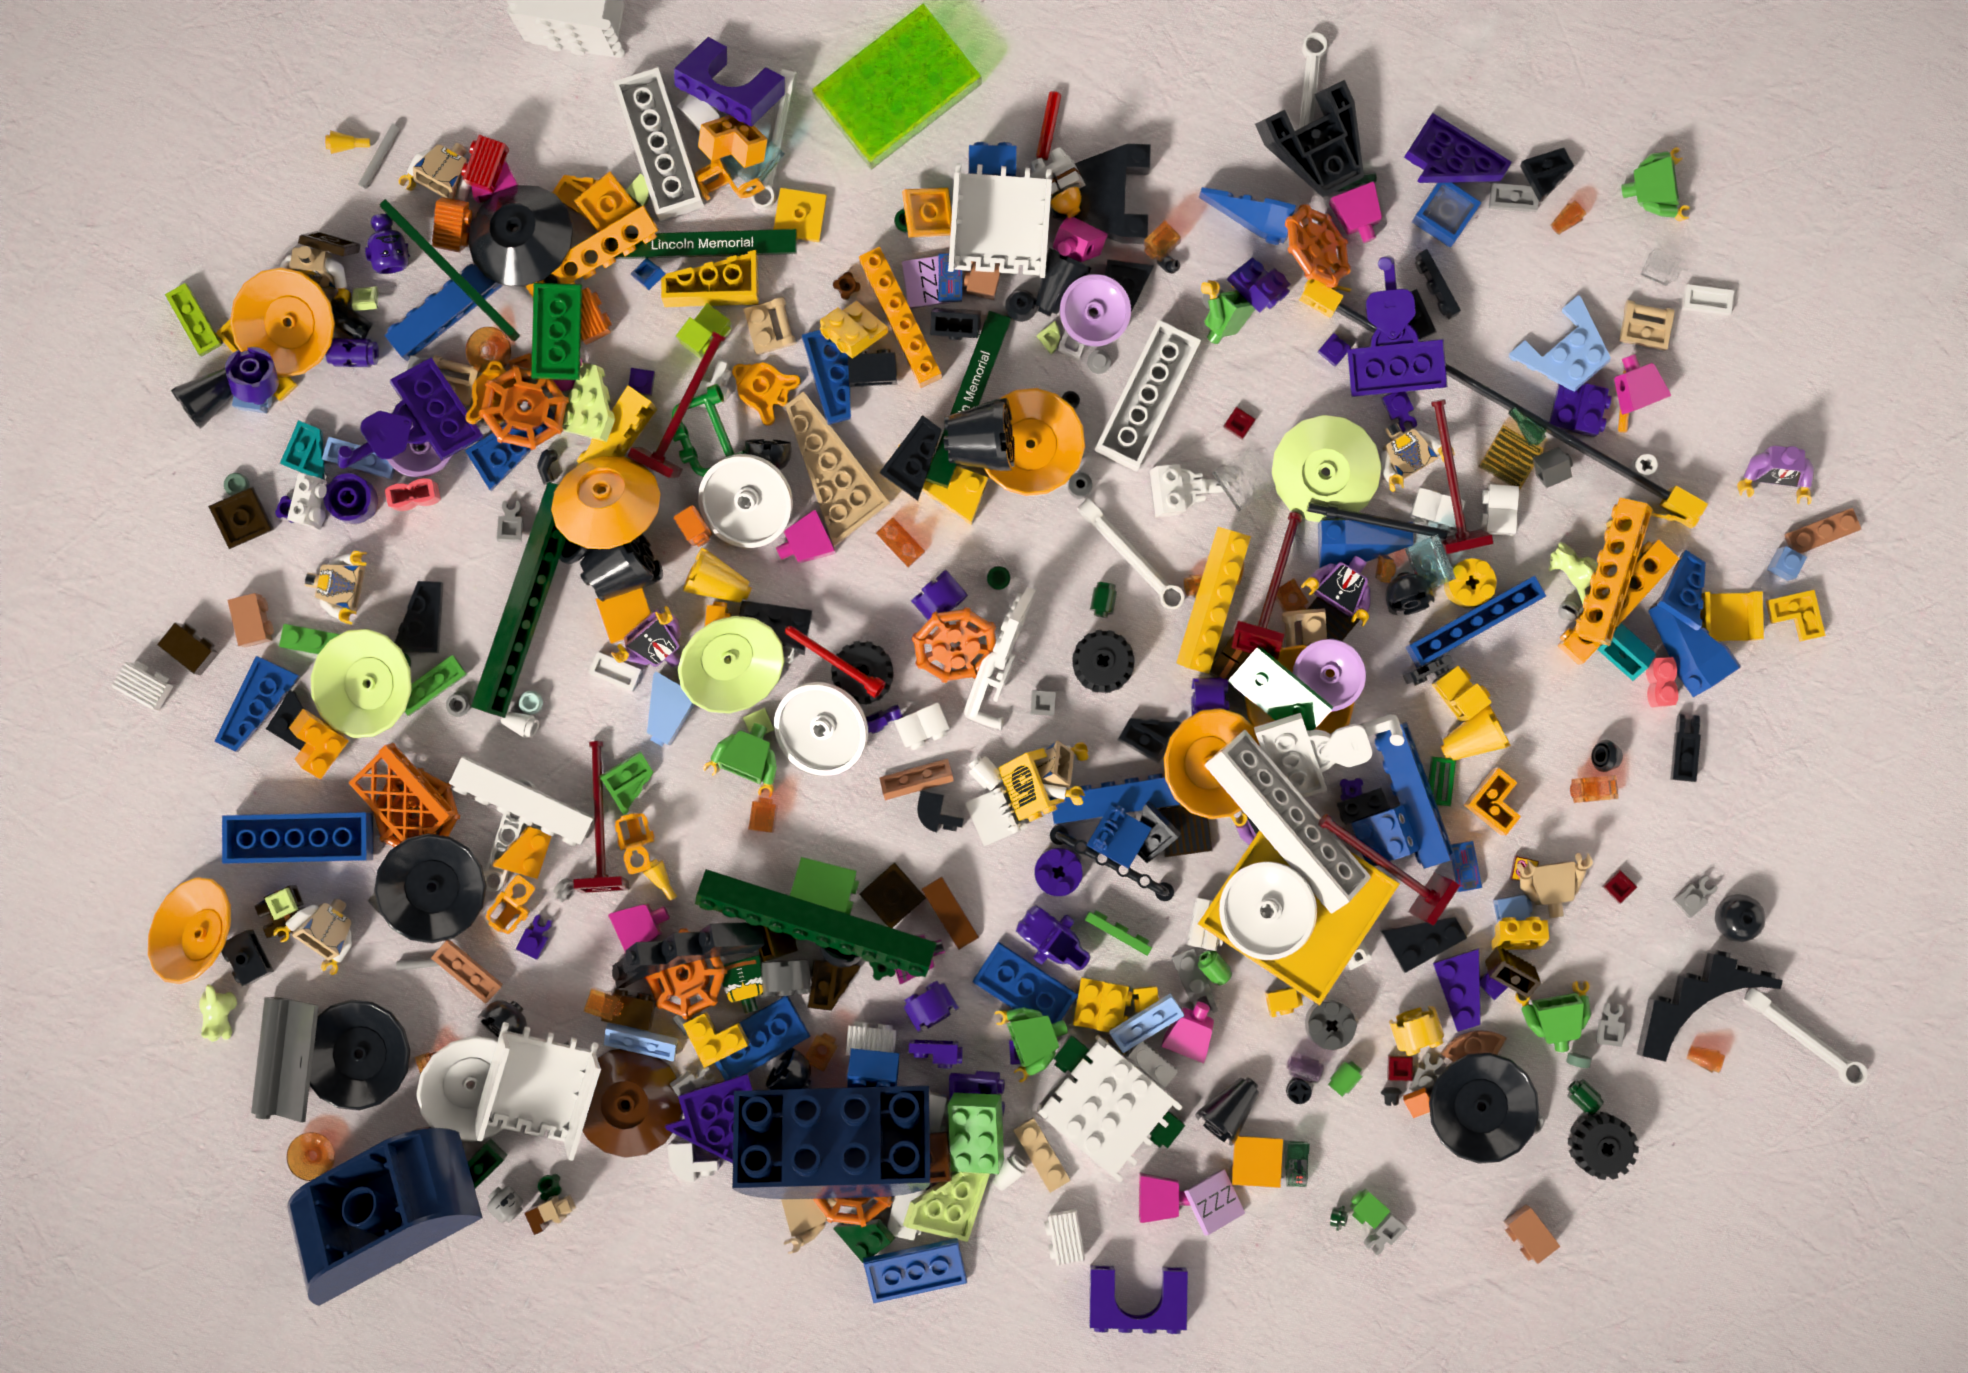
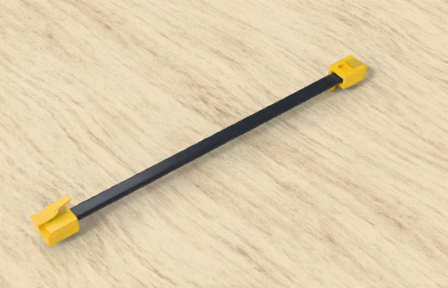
M1307 280L1304 286L1305 290L1299 299L1300 301L1329 318L1336 311L1375 333L1377 327L1367 317L1342 304L1343 295L1335 291L1350 292V288L1338 285L1334 288H1328L1324 283L1317 280ZM1446 363L1447 376L1662 499L1659 506L1674 514L1664 516L1652 513L1651 516L1669 521H1677L1690 529L1697 525L1700 519L1698 517L1702 516L1708 503L1678 486L1668 490L1664 489Z

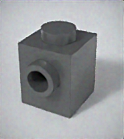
M1559 447L1533 457L1535 474L1546 488L1572 477V459L1568 453L1564 454Z

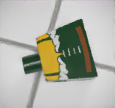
M756 955L723 964L724 968L727 969V974L724 976L722 986L730 1003L741 1000L744 1014L757 1011L758 1006L755 996L763 994L761 956Z

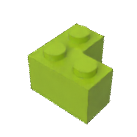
M706 303L695 319L688 318L676 334V337L683 347L702 360L713 338L711 336L712 332L715 331L727 338L732 330L730 327L732 323L730 319Z

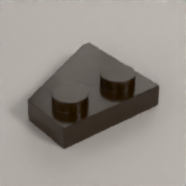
M814 959L811 975V993L808 996L807 1008L832 1011L855 974L860 970V966L837 967L828 961Z

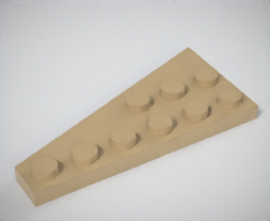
M803 391L787 403L785 408L833 546L835 547L890 505V502Z

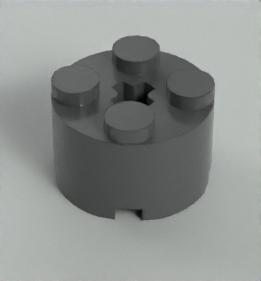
M808 959L762 962L763 997L777 996V991H779V996L794 995L795 990H797V994L811 993Z
M1324 1000L1321 1005L1315 1003L1308 1010L1305 1018V1029L1308 1037L1318 1046L1327 1050H1337L1351 1042L1357 1029V1023L1352 1011L1347 1006L1334 1000ZM1327 1020H1335L1333 1030L1330 1028L1326 1030L1328 1027L1326 1024Z

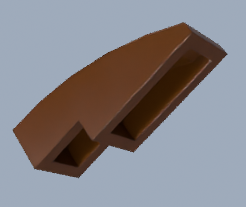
M943 877L922 888L923 893L958 950L979 938Z

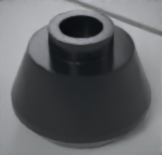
M1026 290L1012 292L1007 297L1005 303L1008 316L1018 322L1030 320L1037 311L1034 295Z
M1601 740L1594 746L1591 760L1598 771L1608 772L1618 768L1622 763V750L1612 741Z

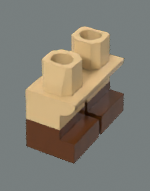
M571 1195L561 1199L558 1196H554L547 1201L530 1207L524 1214L533 1234L536 1235L543 1232L549 1226L548 1221L551 1219L555 1223H561L567 1217L566 1214L572 1212L576 1205Z

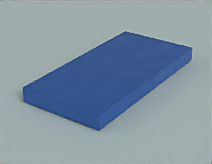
M997 942L972 981L1012 1009L1025 1007L1038 1010L1043 1016L1048 1015L1051 1024L1063 1019L1078 996L1076 992L1000 942Z
M789 996L782 997L739 1022L749 1041V1045L715 1062L724 1080H728L751 1072L811 1037Z
M958 1238L863 1258L873 1304L967 1283Z

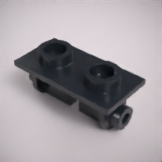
M332 298L331 307L335 326L355 339H366L373 323Z
M1382 788L1336 803L1340 811V819L1345 825L1390 809Z

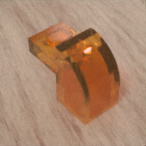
M1616 775L1571 779L1570 794L1574 803L1619 799Z

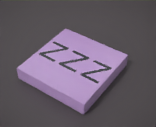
M939 256L902 261L910 309L954 303L938 301Z
M1225 1169L1214 1173L1184 1191L1204 1235H1210L1245 1214Z

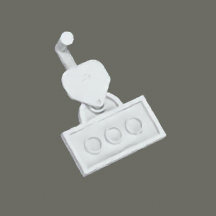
M1028 587L1023 594H1018L1007 617H1005L1001 627L1002 632L996 641L993 652L983 659L964 711L967 718L986 726L997 728L1000 731L1003 729V717L996 718L979 710L988 685L998 688L993 700L997 702L1009 677L1015 654L1011 652L1021 632L1036 590ZM1006 666L1005 671H999L997 677L992 675L995 667L1004 670Z
M1301 713L1254 727L1261 749L1297 791L1301 793L1303 798L1327 791L1322 772L1330 769L1335 763L1352 767L1367 762L1372 756L1368 736L1390 730L1392 734L1390 742L1393 745L1399 746L1404 743L1402 729L1396 715H1386L1361 724L1348 725L1335 730L1331 734L1321 730L1307 731Z

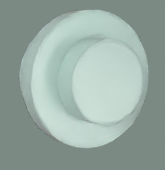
M526 691L520 696L519 707L524 713L532 715L542 709L543 699L539 693Z

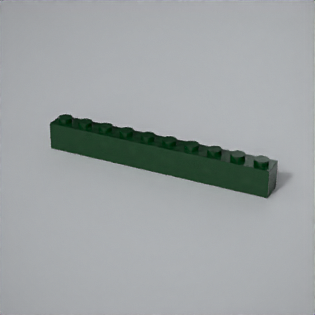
M548 482L471 705L472 708L502 718L506 717L566 541V537L557 529L551 511L554 491L559 484Z
M705 869L696 894L695 904L704 910L718 911L726 917L740 918L751 925H762L776 933L784 932L798 940L806 939L815 942L820 947H831L846 955L853 954L859 956L867 962L875 961L884 964L890 969L904 970L915 977H926L937 942L707 869Z

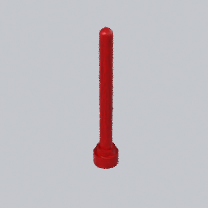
M787 626L785 628V633L863 684L867 693L872 697L876 698L882 692L886 682L879 677H868L794 627Z

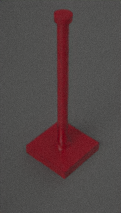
M715 331L711 334L713 338L657 450L650 452L643 447H631L627 455L667 478H678L683 471L679 466L665 460L666 457L664 455L721 341L724 342L726 337Z
M1439 399L1432 401L1431 405L1435 408L1457 532L1455 535L1447 536L1446 539L1437 538L1434 540L1436 549L1445 554H1450L1494 543L1492 534L1482 529L1473 531L1466 529L1444 408L1446 400Z
M1290 512L1288 515V527L1258 626L1237 621L1232 648L1252 654L1259 645L1278 661L1285 634L1267 629L1298 523L1302 522L1303 516L1301 514Z
M603 741L589 742V747L592 748L596 875H594V878L573 879L574 889L580 893L629 890V881L623 876L609 877L606 874L603 783L599 777L602 774L601 747L604 746Z
M1328 814L1323 815L1318 822V826L1322 829L1327 828L1416 891L1419 896L1408 912L1433 926L1461 886L1454 880L1435 872L1424 886L1336 824Z

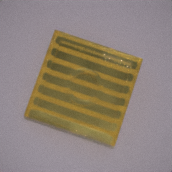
M1502 425L1478 467L1511 486H1519L1520 490L1534 467L1533 457L1540 455L1544 448Z

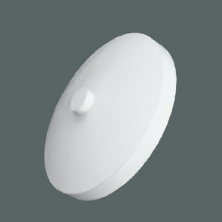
M737 454L723 458L710 468L699 488V509L706 525L718 538L737 547L754 548L772 542L786 528L792 515L793 496L786 478L772 463L758 456Z
M811 682L800 685L782 700L776 711L774 728L777 742L786 757L802 770L817 775L838 774L850 768L865 750L868 740V725L864 712L849 693L835 685L824 682Z
M1260 862L1241 869L1228 881L1220 899V920L1228 939L1240 951L1257 959L1275 960L1293 954L1308 941L1316 924L1317 905L1311 887L1297 871L1281 863Z

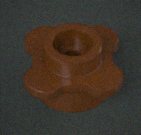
M845 272L843 276L833 282V288L841 293L843 300H848L851 294L859 292L861 289L860 283L855 281L851 272Z

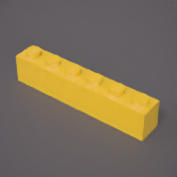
M1217 527L1176 664L1203 673H1210L1251 536Z

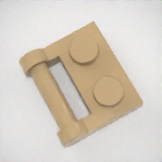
M783 297L744 308L756 355L797 344L795 336H792L784 307L786 302ZM771 310H776L783 335L781 340L776 339L769 314Z
M1627 300L1624 306L1619 342L1667 350L1675 310L1671 308L1664 310L1635 304V301ZM1633 313L1663 319V324L1633 318Z
M434 355L433 360L439 369L470 375L469 381L445 375L444 377L462 404L472 407V385L474 380L481 375L482 366L477 364L471 366L444 360L441 356Z
M1325 608L1282 613V621L1285 623L1286 647L1296 646L1294 623L1296 621H1301L1302 643L1304 646L1327 639Z

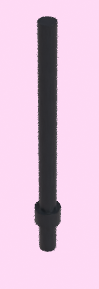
M1308 502L1306 509L1307 512L1322 514L1325 518L1335 519L1337 517L1446 539L1448 530L1341 509L1333 504L1321 505Z

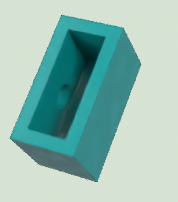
M1622 623L1615 629L1610 646L1601 644L1597 649L1632 681L1649 668L1656 656L1653 650Z

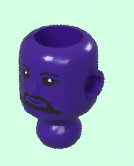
M387 214L374 215L370 223L375 233L368 238V247L365 248L367 261H371L373 270L379 274H391L406 269L409 264L410 255L408 253V243H405L404 236L399 231L392 230L393 220Z

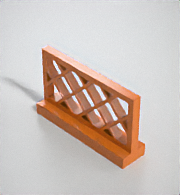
M394 743L384 745L378 751L379 753L349 782L352 788L401 842L408 838V829L419 830V835H423L424 830H429L426 834H434L457 814ZM381 759L388 764V774H377V763ZM364 776L371 777V790H364L357 782ZM377 777L388 778V791L376 790ZM393 778H400L404 782V792L393 791ZM376 794H387V808H381L376 804ZM392 795H404L403 809L392 808ZM409 795L418 797L420 809H408ZM392 812H403V825H395L392 821ZM408 812L420 813L419 826H408ZM425 813H432L437 818L438 822L433 827L424 826Z

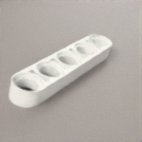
M524 779L518 780L519 782L528 784V786L535 789L534 784L531 781ZM503 814L484 872L487 885L486 890L491 892L501 890L509 874L507 870L492 866L496 854L500 851L505 852L512 843L504 841L502 837L504 830L512 829L515 832L513 841H516L520 837L525 825L519 819L515 820ZM491 874H496L500 877V884L496 888H492L488 884V878Z

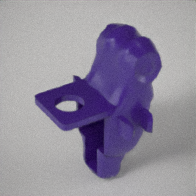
M1034 905L1026 911L1024 918L1018 922L1015 932L1038 949L1033 958L1039 964H1043L1049 958L1058 964L1071 965L1078 971L1084 969L1090 961V953L1081 947L1079 938L1070 930L1074 920L1068 915H1064L1059 922L1048 912Z

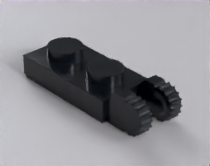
M1678 714L1676 732L1674 733L1670 780L1696 782L1701 739L1699 734L1700 716L1693 715L1690 727L1691 733H1684L1685 715Z

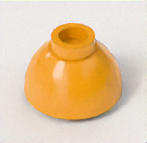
M1074 186L1055 196L1050 201L1052 209L1060 214L1067 215L1068 218L1077 215L1081 211L1079 209L1081 203L1079 188Z

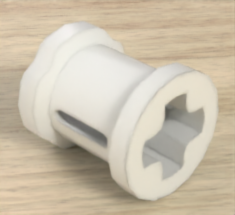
M1650 454L1641 455L1631 463V469L1643 477L1653 474L1658 467L1656 458ZM1642 462L1646 463V470L1641 469L1643 466Z

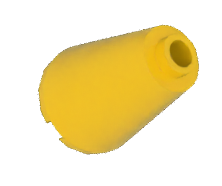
M701 547L695 558L696 561L688 573L683 591L738 603L742 599L747 600L752 587L748 586L750 581L707 549Z
M1489 704L1443 738L1444 744L1440 747L1445 757H1451L1454 761L1504 749L1511 746Z

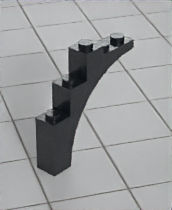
M747 922L709 924L699 932L672 933L663 941L636 942L625 950V957L612 965V977L615 980L616 988H626L644 977L678 965L718 956L753 953L765 945L761 925H751Z
M1716 950L1715 954L1707 953L1702 980L1700 981L1701 976L1686 973V977L1678 976L1672 1004L1671 998L1658 995L1656 1000L1648 998L1636 1054L1666 1062L1671 1045L1680 1028L1695 1011L1708 1001L1724 993L1742 988L1765 987L1781 990L1783 980L1776 979L1775 973L1761 970L1760 975L1751 973L1752 968L1737 965L1738 960L1730 958L1731 953Z

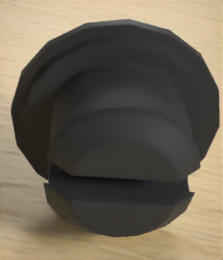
M1396 1087L1384 1088L1381 1094L1384 1095L1385 1104L1391 1106L1392 1102L1394 1106H1397L1399 1104V1095L1402 1094V1091Z

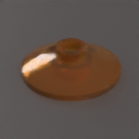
M482 327L474 331L466 344V357L469 364L480 373H483L492 361L500 362L503 368H505L511 357V345L507 336L501 330L494 327ZM484 346H487L488 348L487 354H483L482 352Z
M315 1132L304 1133L296 1137L289 1145L286 1156L287 1164L290 1171L296 1177L305 1181H311L332 1169L335 1162V1150L330 1140L324 1135ZM311 1151H314L317 1154V1158L315 1160L310 1158Z

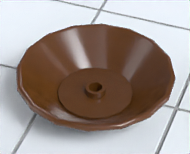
M623 1049L610 1050L598 1057L601 1071L582 1130L587 1140L605 1153L624 1158L647 1155L665 1144L673 1134L666 1130L665 1125L679 1121L682 1112L679 1098L670 1085L671 1082L677 1079L670 1065L661 1058ZM623 1100H628L630 1102L629 1108H624L622 1106Z

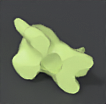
M1560 542L1556 551L1551 553L1548 570H1563L1572 584L1577 587L1583 605L1584 598L1587 595L1585 589L1590 585L1593 572L1597 571L1598 565L1594 559L1588 556L1578 558L1571 547Z
M210 984L206 986V991L203 992L199 1003L203 1014L201 1036L208 1038L212 1042L217 1041L221 1036L225 1040L231 1038L232 1030L228 1021V1015L237 1005V999L233 993H216Z

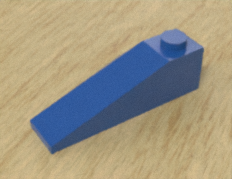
M1204 187L1201 188L1199 194L1200 199L1260 238L1266 239L1267 243L1273 245L1284 244L1288 234L1285 221L1287 217L1294 214L1296 205L1265 198L1264 202H1258L1251 195L1245 194L1235 198L1228 191Z
M1326 520L1318 523L1319 568L1330 563L1337 565L1339 562L1349 566L1354 556L1368 562L1414 545L1413 533L1352 520Z
M1658 605L1648 610L1669 657H1673L1676 662L1677 674L1693 698L1710 689L1741 667L1730 649L1724 643H1718L1708 635L1709 631L1704 627L1696 631Z

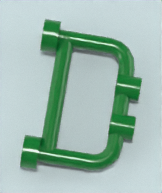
M714 384L707 387L706 393L693 397L688 409L705 404L725 456L744 454V450L734 453L715 405L724 401L720 386ZM677 404V405L674 407V409H673V411H672V416H671L672 418H673V416H674V414H675V412H676V410H677L679 404ZM681 421L673 437V441H680L683 447L679 451L680 459L683 464L689 463L697 475L704 477L711 467L703 468L700 465L697 451L690 442L688 429Z

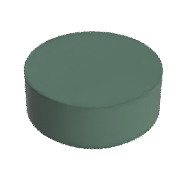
M240 473L229 474L224 480V489L231 496L250 487L248 479Z
M1571 1052L1568 1053L1566 1059L1568 1064L1580 1068H1590L1592 1058Z

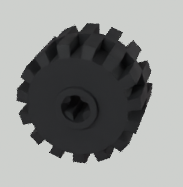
M1101 629L1095 630L1091 634L1088 633L1077 643L1072 657L1073 670L1077 680L1086 689L1088 688L1095 693L1106 694L1119 690L1129 681L1134 669L1135 660L1131 645L1128 644L1121 634L1118 635L1115 631H1102ZM1102 655L1104 658H1110L1107 667L1103 664L1100 666L1097 664L1099 656Z
M869 641L853 642L854 644L844 646L839 654L837 653L836 656L858 670L866 667V672L869 673L868 677H879L885 681L886 684L878 697H872L867 693L863 684L834 665L831 667L832 681L835 686L849 693L858 704L870 705L872 702L881 700L890 690L894 677L893 665L889 655L879 645L876 646L873 642Z
M1600 1111V1114L1594 1113L1593 1115L1587 1113L1588 1118L1586 1119L1581 1116L1577 1120L1580 1123L1576 1128L1572 1125L1570 1129L1573 1137L1568 1138V1145L1572 1148V1150H1569V1153L1575 1159V1163L1591 1176H1596L1602 1180H1606V1177L1612 1180L1617 1179L1620 1172L1624 1175L1629 1172L1628 1164L1635 1165L1637 1161L1633 1154L1639 1153V1147L1634 1143L1638 1139L1636 1134L1631 1132L1632 1128L1627 1123L1607 1112ZM1604 1143H1607V1151L1602 1150Z

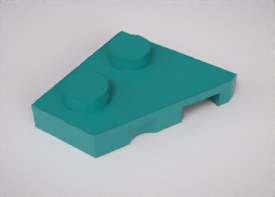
M298 420L279 464L305 475L325 480L324 460H322L324 453L322 430Z

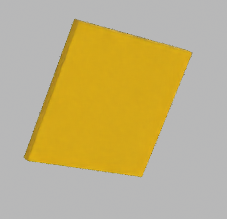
M1259 830L1198 922V925L1318 1005H1321L1400 883L1349 851L1371 876L1369 881L1352 900L1331 914L1314 894L1317 905V919L1308 941L1293 954L1280 959L1263 960L1251 957L1236 948L1228 939L1221 924L1219 907L1221 895L1226 884L1241 869L1260 862H1277L1290 867L1287 861Z

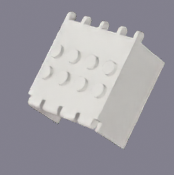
M507 0V4H510L507 7V12L525 41L548 46L549 49L554 51L568 49L578 55L591 53L615 58H623L625 55L620 42H618L625 4L623 1Z
M956 163L948 271H971V261L976 262L975 271L994 272L995 263H1000L999 273L1018 274L1019 265H1023V274L1039 275L1040 278H1045L1052 170H1046V179L1030 178V168H1025V177L1006 176V166H1001V176L982 175V165L978 164L977 174L960 173L961 163Z
M503 1022L477 1108V1117L474 1123L477 1141L483 1140L487 1125L496 1127L498 1119L502 1120L500 1128L520 1132L523 1124L525 1125L524 1133L543 1137L545 1130H548L547 1138L563 1141L568 1160L573 1161L601 1071L596 1056L598 1043L593 1042L591 1049L588 1050L576 1047L577 1038L572 1037L570 1044L566 1045L553 1042L554 1033L548 1032L546 1040L529 1036V1027L524 1028L523 1034L507 1031L509 1023Z
M1097 1034L1095 1037L1097 1042L1086 1054L1093 1062L1090 1064L1085 1059H1082L1071 1073L1077 1081L1074 1083L1067 1077L1055 1092L1062 1098L1059 1102L1052 1096L1044 1107L1040 1104L1037 1110L1048 1123L1121 1183L1124 1178L1117 1172L1128 1160L1135 1166L1138 1161L1131 1156L1143 1141L1151 1147L1153 1142L1147 1137L1158 1122L1164 1127L1169 1125L1162 1117L1172 1105L1178 1110H1181L1183 1106L1169 1092L1162 1089L1120 1051Z

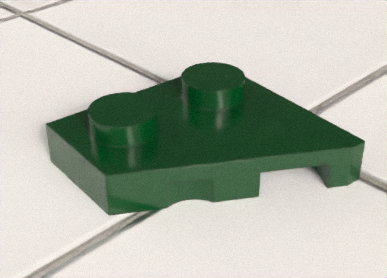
M880 1219L870 1220L864 1227L856 1224L844 1225V1223L839 1222L833 1228L862 1263L863 1258L876 1255L896 1238Z

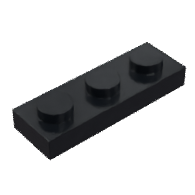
M1425 249L1416 256L1415 266L1418 272L1424 274L1427 279L1426 286L1432 295L1435 294L1439 303L1437 305L1443 316L1446 315L1449 320L1457 316L1461 309L1428 249Z

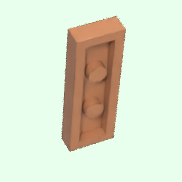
M1850 508L1787 533L1784 536L1789 548L1801 554L1860 531L1862 528L1854 509Z
M948 758L879 777L885 800L954 781Z
M446 940L431 956L433 961L485 1004L503 985L451 940Z

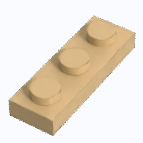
M1034 1117L1013 1129L1050 1193L1071 1181Z

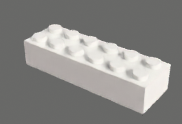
M657 67L613 81L659 221L704 208L705 206L659 68Z
M1157 321L1098 441L1095 452L1134 471H1138L1199 347L1200 339L1165 322Z

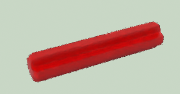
M1050 91L1036 152V158H1042L1044 161L1048 160L1061 101V93Z

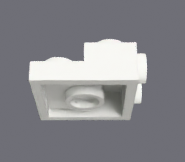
M298 473L287 520L321 530L326 516L323 497L326 495V486L329 483L315 476Z

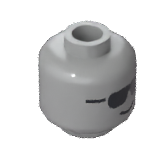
M510 1186L503 1189L497 1187L488 1196L490 1202L487 1205V1209L499 1222L507 1221L510 1223L523 1211L521 1207L523 1199Z

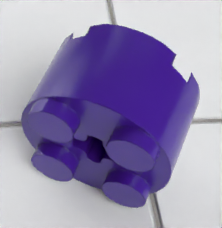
M249 347L247 351L243 352L238 350L232 353L225 363L229 386L232 394L237 399L262 405L276 392L279 379L274 362L267 351L257 347Z
M344 473L334 477L329 485L326 486V495L323 497L324 505L335 518L345 523L359 524L374 516L378 505V496L373 485L367 480L355 474ZM353 495L354 500H351V503L347 502Z
M947 570L943 571L936 578L937 582L930 581L921 589L923 593L920 592L911 600L927 620L936 611L938 613L951 611L968 596Z
M1192 679L1191 689H1195L1193 696H1191L1192 715L1201 710L1222 708L1229 711V701H1226L1228 679Z
M1062 848L1050 849L1044 852L1036 861L1034 868L1035 880L1038 886L1049 895L1066 896L1076 890L1082 880V865L1077 856L1069 850ZM1062 866V871L1065 873L1064 876H1059L1055 879L1053 877L1054 872H1052L1053 867L1058 868Z
M937 980L925 987L927 990L920 996L915 993L904 1000L907 1004L904 1006V1010L918 1033L923 1032L922 1026L926 1025L929 1029L951 1015L949 1010L953 1007L955 1011L959 1009L945 983L939 984Z

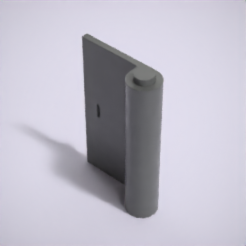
M264 997L251 1113L256 1114L255 1118L270 1119L271 1115H277L298 1122H306L319 1005L288 998Z

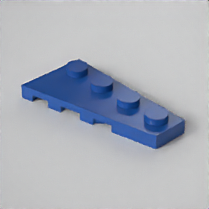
M820 330L802 334L801 338L827 424L830 425L851 419L848 354L842 353L831 339H826L822 335Z
M256 656L214 742L239 752L301 676Z

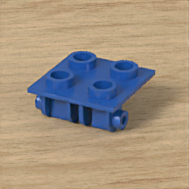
M1109 805L1087 846L1129 869L1152 828L1124 813L1125 809L1117 805L1115 808Z

